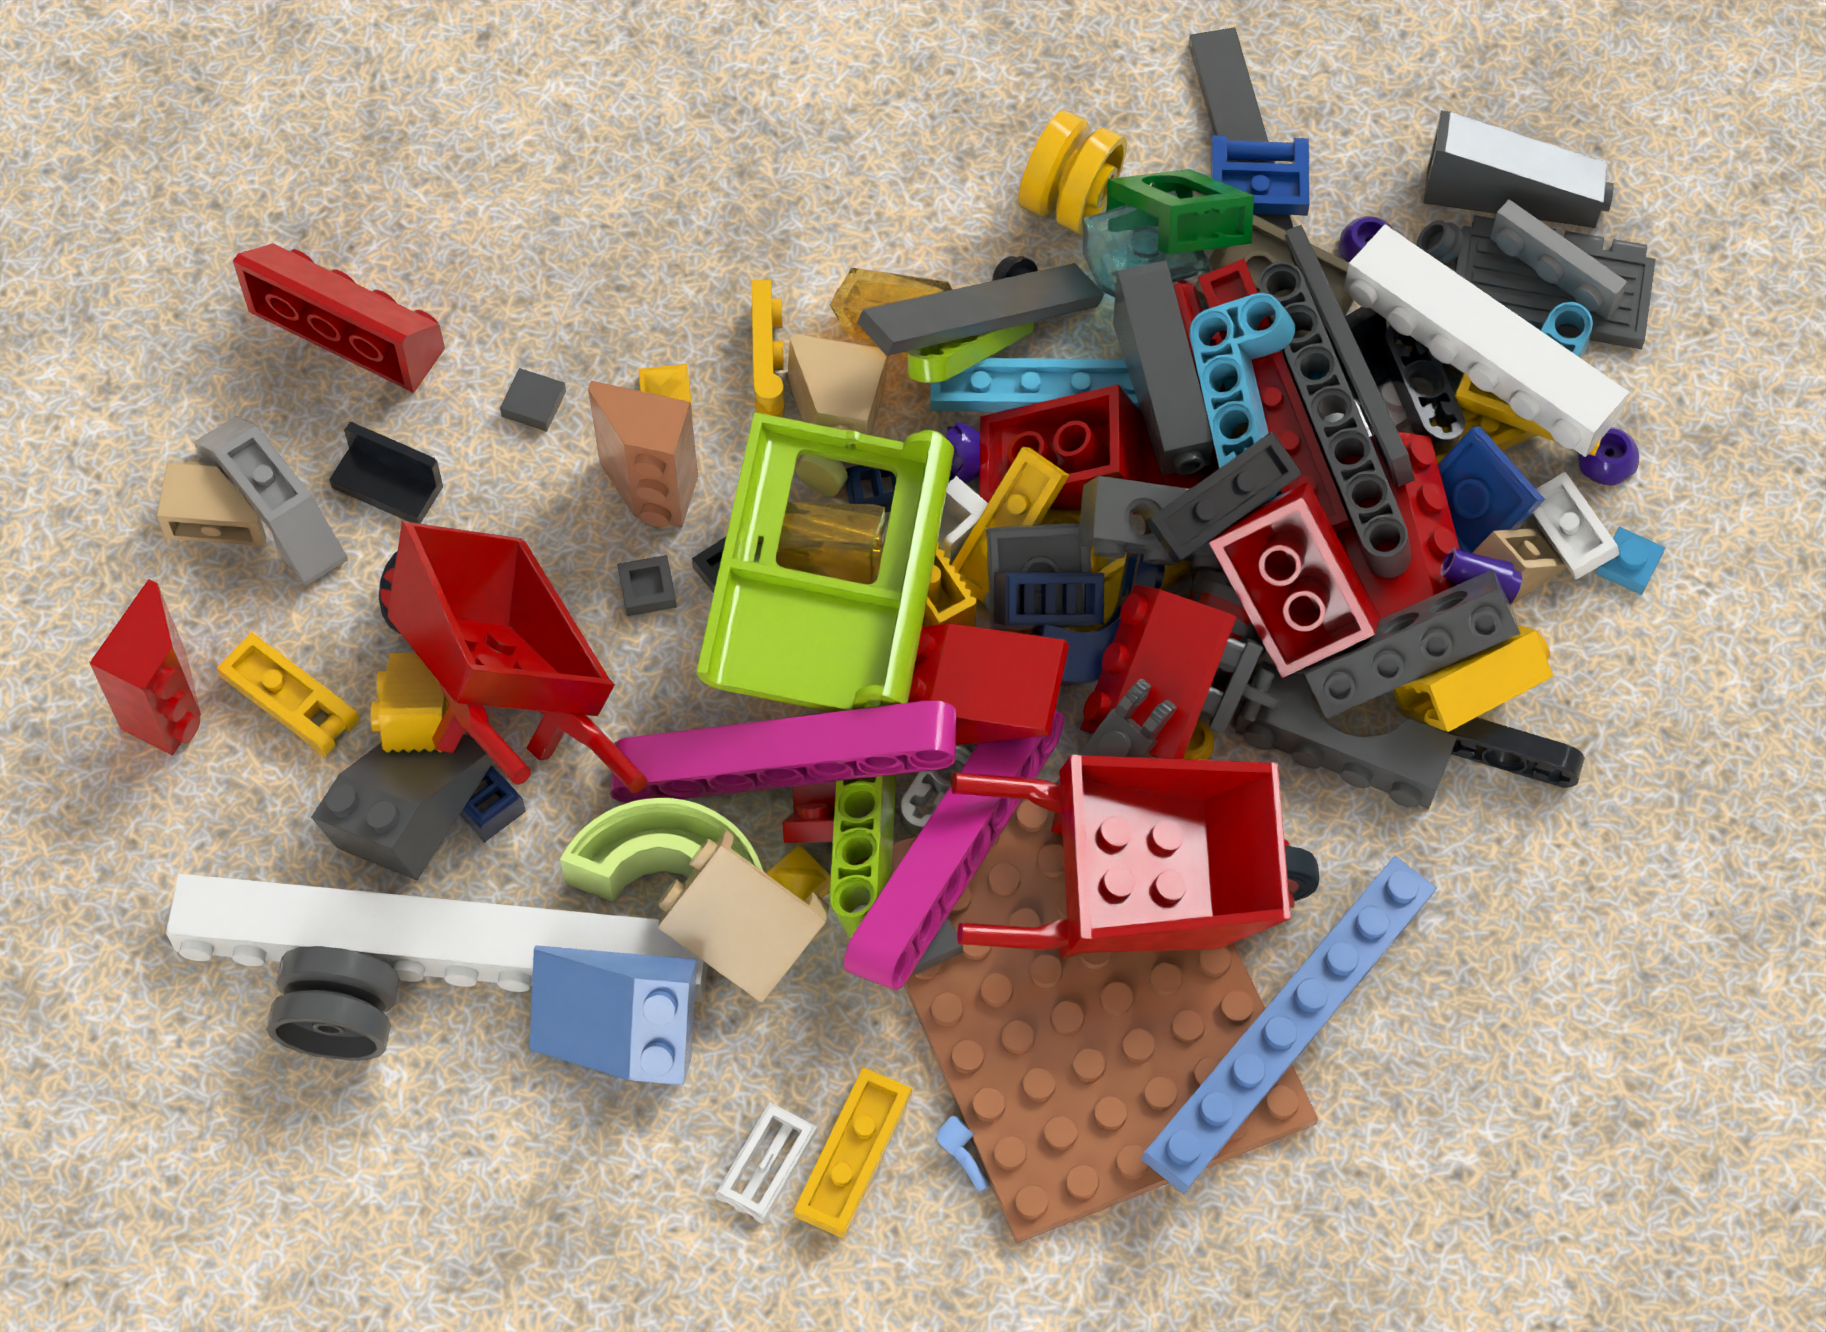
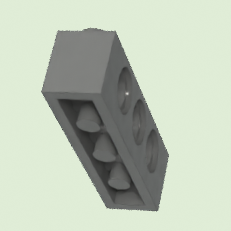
M1097 476L1083 485L1078 546L1094 548V555L1099 557L1124 558L1125 552L1143 554V561L1145 563L1173 565V560L1146 522L1144 535L1133 531L1129 524L1130 511H1134L1140 514L1144 521H1146L1190 489ZM1209 541L1183 559L1184 561H1192L1193 569L1223 571Z
M1494 569L1380 619L1376 635L1305 667L1304 674L1326 719L1512 638L1520 634L1512 607Z

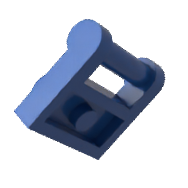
M1212 135L1210 152L1211 178L1254 195L1253 214L1308 216L1310 205L1309 138H1293V142L1231 141L1227 140V136ZM1227 160L1289 161L1292 164L1227 162Z

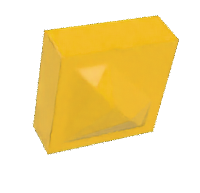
M687 364L638 369L640 391L691 403Z
M800 844L765 873L804 902L812 892L821 899L830 892L831 875Z

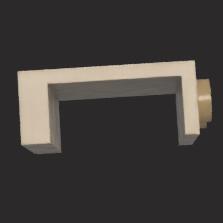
M725 830L716 843L708 838L697 850L689 863L695 870L685 883L682 884L676 879L663 894L657 905L663 909L657 928L762 1003L827 922L829 904L813 892L805 902L732 850L734 835Z

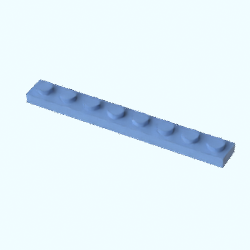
M1394 856L1145 1150L1141 1160L1185 1194L1428 902L1437 887L1398 857Z

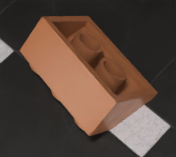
M591 381L588 392L600 465L634 517H639L643 522L654 527H666L668 524L683 527L698 479L691 403Z

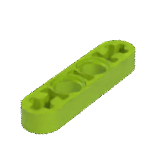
M1035 322L908 351L907 376L910 379L924 383L948 380L1031 334L1035 329Z

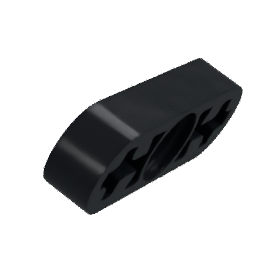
M1390 324L1380 343L1379 351L1412 430L1416 435L1431 437L1435 452L1443 453L1450 451L1457 444L1465 428V418L1442 365L1431 354L1429 348L1410 335L1400 334ZM1401 340L1402 344H1396V341ZM1406 346L1413 347L1410 354ZM1415 377L1424 378L1432 384L1434 392L1431 394L1419 393L1412 388L1409 380ZM1435 418L1438 426L1432 427L1431 423ZM1447 427V433H1444L1442 428Z
M1478 717L1447 732L1457 736L1452 755L1562 788H1569L1578 784L1585 757L1581 751L1568 744Z

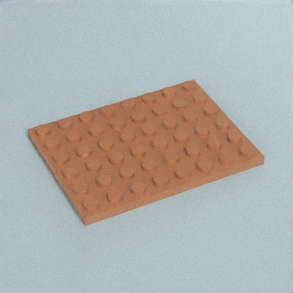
M1022 799L948 915L956 933L959 923L1037 928L1047 923L1067 919L1063 835L1051 832L1055 812L1044 809L1028 799ZM919 834L893 844L892 875ZM870 857L859 860L855 865L863 864ZM1234 943L1220 949L1080 953L1064 959L1061 957L1059 948L1035 950L963 945V953L916 975L912 972L904 984L959 1114L967 1128L975 1134L971 1141L1016 1244L1168 1184L1169 1182L1145 1164L1141 1157L1265 1010V1006ZM1293 1065L1290 1066L1207 1168L1317 1124L1318 1117Z

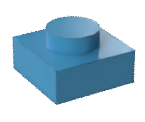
M1619 526L1613 540L1618 545L1620 555L1599 566L1596 574L1642 595L1664 553L1665 547Z

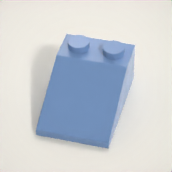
M535 945L533 951L529 1050L631 1081L684 1085L692 1057L697 959Z

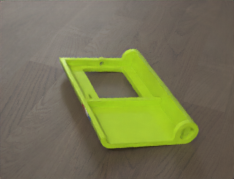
M754 412L696 671L698 678L703 683L716 689L830 712L908 703L954 455V447L950 441L941 433L933 430L919 431L908 436L904 442L862 434L853 430H842ZM804 454L888 470L895 474L896 485L878 578L874 583L862 584L787 569L777 564L776 554L796 460L799 456Z

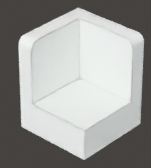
M957 476L948 483L938 536L940 550H945V557L950 558V565L988 505L983 498Z

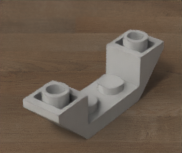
M235 416L194 441L195 447L210 466H217L226 478H230L272 532L277 552L305 587L348 561L347 555L313 496L255 424Z

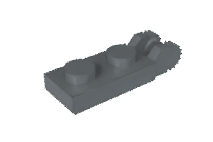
M1141 678L1121 699L1117 708L1109 712L1077 755L1146 758L1158 742L1155 738L1171 719L1177 707L1169 700H1164L1162 704L1156 706L1143 727L1138 725L1131 719V716L1146 700L1152 687Z

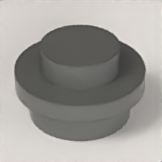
M1437 220L1422 230L1417 239L1416 246L1446 265L1454 261L1459 255L1463 243V232L1454 223H1445L1442 220Z

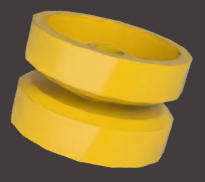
M1067 110L1059 111L1042 132L1030 155L1019 188L1018 204L1021 208L1042 218L1056 210V220L1060 226L1079 235L1087 233L1107 204L1108 179L1119 178L1127 153L1126 138L1104 127L1090 134L1089 124L1086 119Z

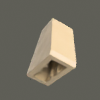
M792 333L789 344L787 379L803 422L872 435L885 392L888 356L878 347Z

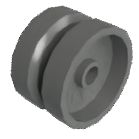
M310 946L286 951L281 958L276 980L277 987L283 995L277 997L271 1004L266 1030L270 1038L282 1046L303 1054L350 1061L369 1060L380 1057L386 1051L391 1027L390 1021L384 1012L389 1011L395 1005L400 980L398 973L387 963L379 959L342 948Z

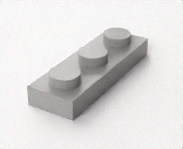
M1508 200L1497 211L1490 239L1496 242L1504 253L1519 258L1533 268L1544 281L1559 286L1573 296L1578 304L1584 306L1588 311H1594L1606 320L1615 313L1620 306L1628 282L1511 200Z

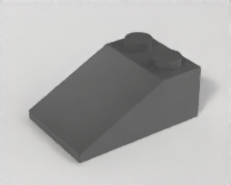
M464 734L453 754L444 751L440 753L436 749L431 752L423 749L420 753L415 749L409 753L404 749L399 753L392 749L387 753L382 749V743H380L338 775L311 818L335 847L418 880L494 761L472 737Z

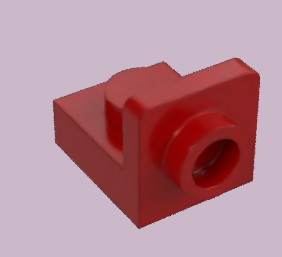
M836 781L792 786L794 812L782 822L784 843L833 842Z

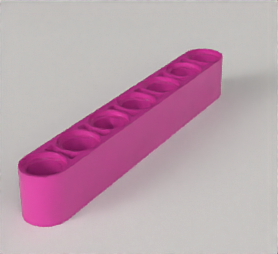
M920 701L623 738L614 744L647 778V784L640 792L631 793L611 771L610 795L615 800L623 803L650 798L689 799L947 768L954 764L956 757L957 712L955 707L945 702Z
M1055 710L1050 736L978 743L959 773L1036 779L1059 742L1064 724L1063 714ZM950 786L853 934L845 952L844 968L846 972L897 991L902 988L1022 799L953 794Z

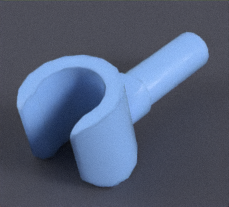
M951 1116L939 1128L937 1140L946 1151L956 1158L958 1163L960 1162L979 1193L990 1186L971 1154L964 1148L975 1134L957 1116Z

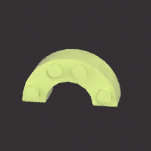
M650 798L632 801L603 813L586 825L573 838L560 858L565 884L612 902L616 900L625 886L643 875L669 872L681 874L688 878L695 870L689 863L697 850L708 838L716 843L725 830L734 835L731 849L761 871L763 869L748 839L728 819L703 805L674 798Z

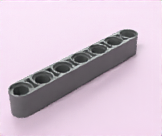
M1289 262L1272 263L1260 274L1258 280L1260 293L1270 294L1281 303L1295 324V332L1301 330L1310 332L1302 338H1293L1288 346L1281 350L1367 566L1371 572L1379 577H1397L1407 570L1412 559L1407 527L1301 271L1297 266ZM1281 290L1293 291L1291 294L1284 297L1274 296L1277 292ZM1276 315L1268 316L1271 325L1274 323ZM1321 371L1327 373L1321 379H1307L1314 372ZM1333 413L1345 415L1336 422L1324 421L1326 416ZM1357 455L1362 457L1356 464L1346 465L1340 463L1347 456ZM1366 498H1377L1380 500L1377 505L1371 508L1358 506ZM1385 541L1398 543L1395 549L1388 552H1381L1375 549L1378 544Z

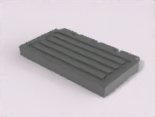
M1474 215L1472 227L1463 226L1462 228L1463 243L1461 251L1457 256L1455 272L1540 331L1549 314L1556 306L1566 302L1578 303L1573 296L1556 284L1544 281L1533 268L1519 258L1504 253L1497 243L1490 239L1495 218ZM1565 231V239L1628 282L1619 308L1608 320L1594 311H1589L1593 322L1590 340L1642 349L1646 336L1656 261L1654 258L1646 257L1647 245L1613 239L1611 251L1603 250L1604 237ZM1562 324L1556 328L1558 334L1562 336L1576 338L1581 334L1579 328L1572 324Z

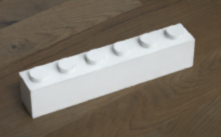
M1386 224L1349 262L1344 290L1349 293L1357 304L1373 309L1387 319L1397 332L1406 336L1410 335L1429 348V351L1436 359L1446 364L1450 363L1467 374L1475 386L1483 391L1492 392L1501 398L1521 418L1533 420L1551 433L1554 440L1561 446L1574 449L1586 457L1620 418L1629 395L1628 390Z

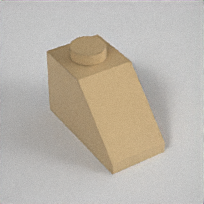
M187 461L184 464L167 463L156 515L165 539L265 546L267 537L259 515L217 466H210L200 461Z
M1538 528L1493 531L1472 553L1512 562L1514 570L1522 573L1521 587L1512 604L1567 568Z

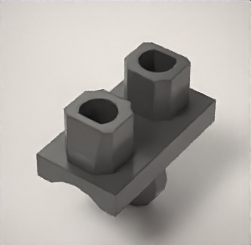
M1233 638L1228 639L1218 667L1231 672L1224 691L1211 685L1200 713L1201 717L1210 720L1209 726L1211 729L1222 734L1225 733L1241 696L1246 697L1247 700L1240 716L1249 721H1255L1261 705L1277 709L1281 699L1268 693L1275 677L1274 673L1261 668L1254 685L1247 683L1263 649L1261 643L1247 638L1245 643Z

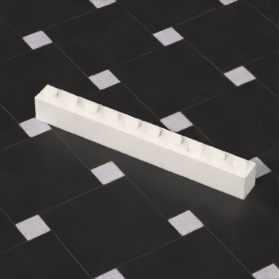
M178 874L166 934L175 952H179L182 957L194 961H209L212 955L232 957L233 961L246 966H262L265 960L280 962L286 951L298 947L325 946L347 949L379 959L395 969L399 979L403 981L418 982L423 980L424 976L443 977L447 983L460 987L474 986L477 981L498 983L500 988L512 992H525L532 986L533 951L535 945L697 959L695 1002L703 1003L708 969L707 963L658 929V919Z

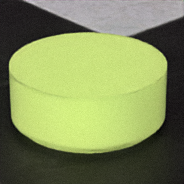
M804 454L796 465V473L800 480L806 486L826 496H835L848 478L844 465L838 460Z

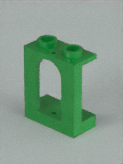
M1191 169L1111 178L1107 182L1106 227L1114 228L1159 222L1158 250L1168 255L1252 244L1254 195ZM1193 191L1205 196L1193 197Z

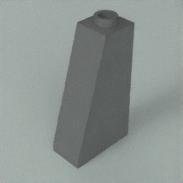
M1441 110L1428 162L1423 203L1497 214V211L1508 200H1511L1538 220L1596 228L1600 212H1609L1614 183L1606 182L1607 162L1460 114Z
M1164 260L1119 270L1116 277L1113 326L1161 475L1173 473L1188 475L1195 473L1204 466L1211 465L1214 442L1167 261Z

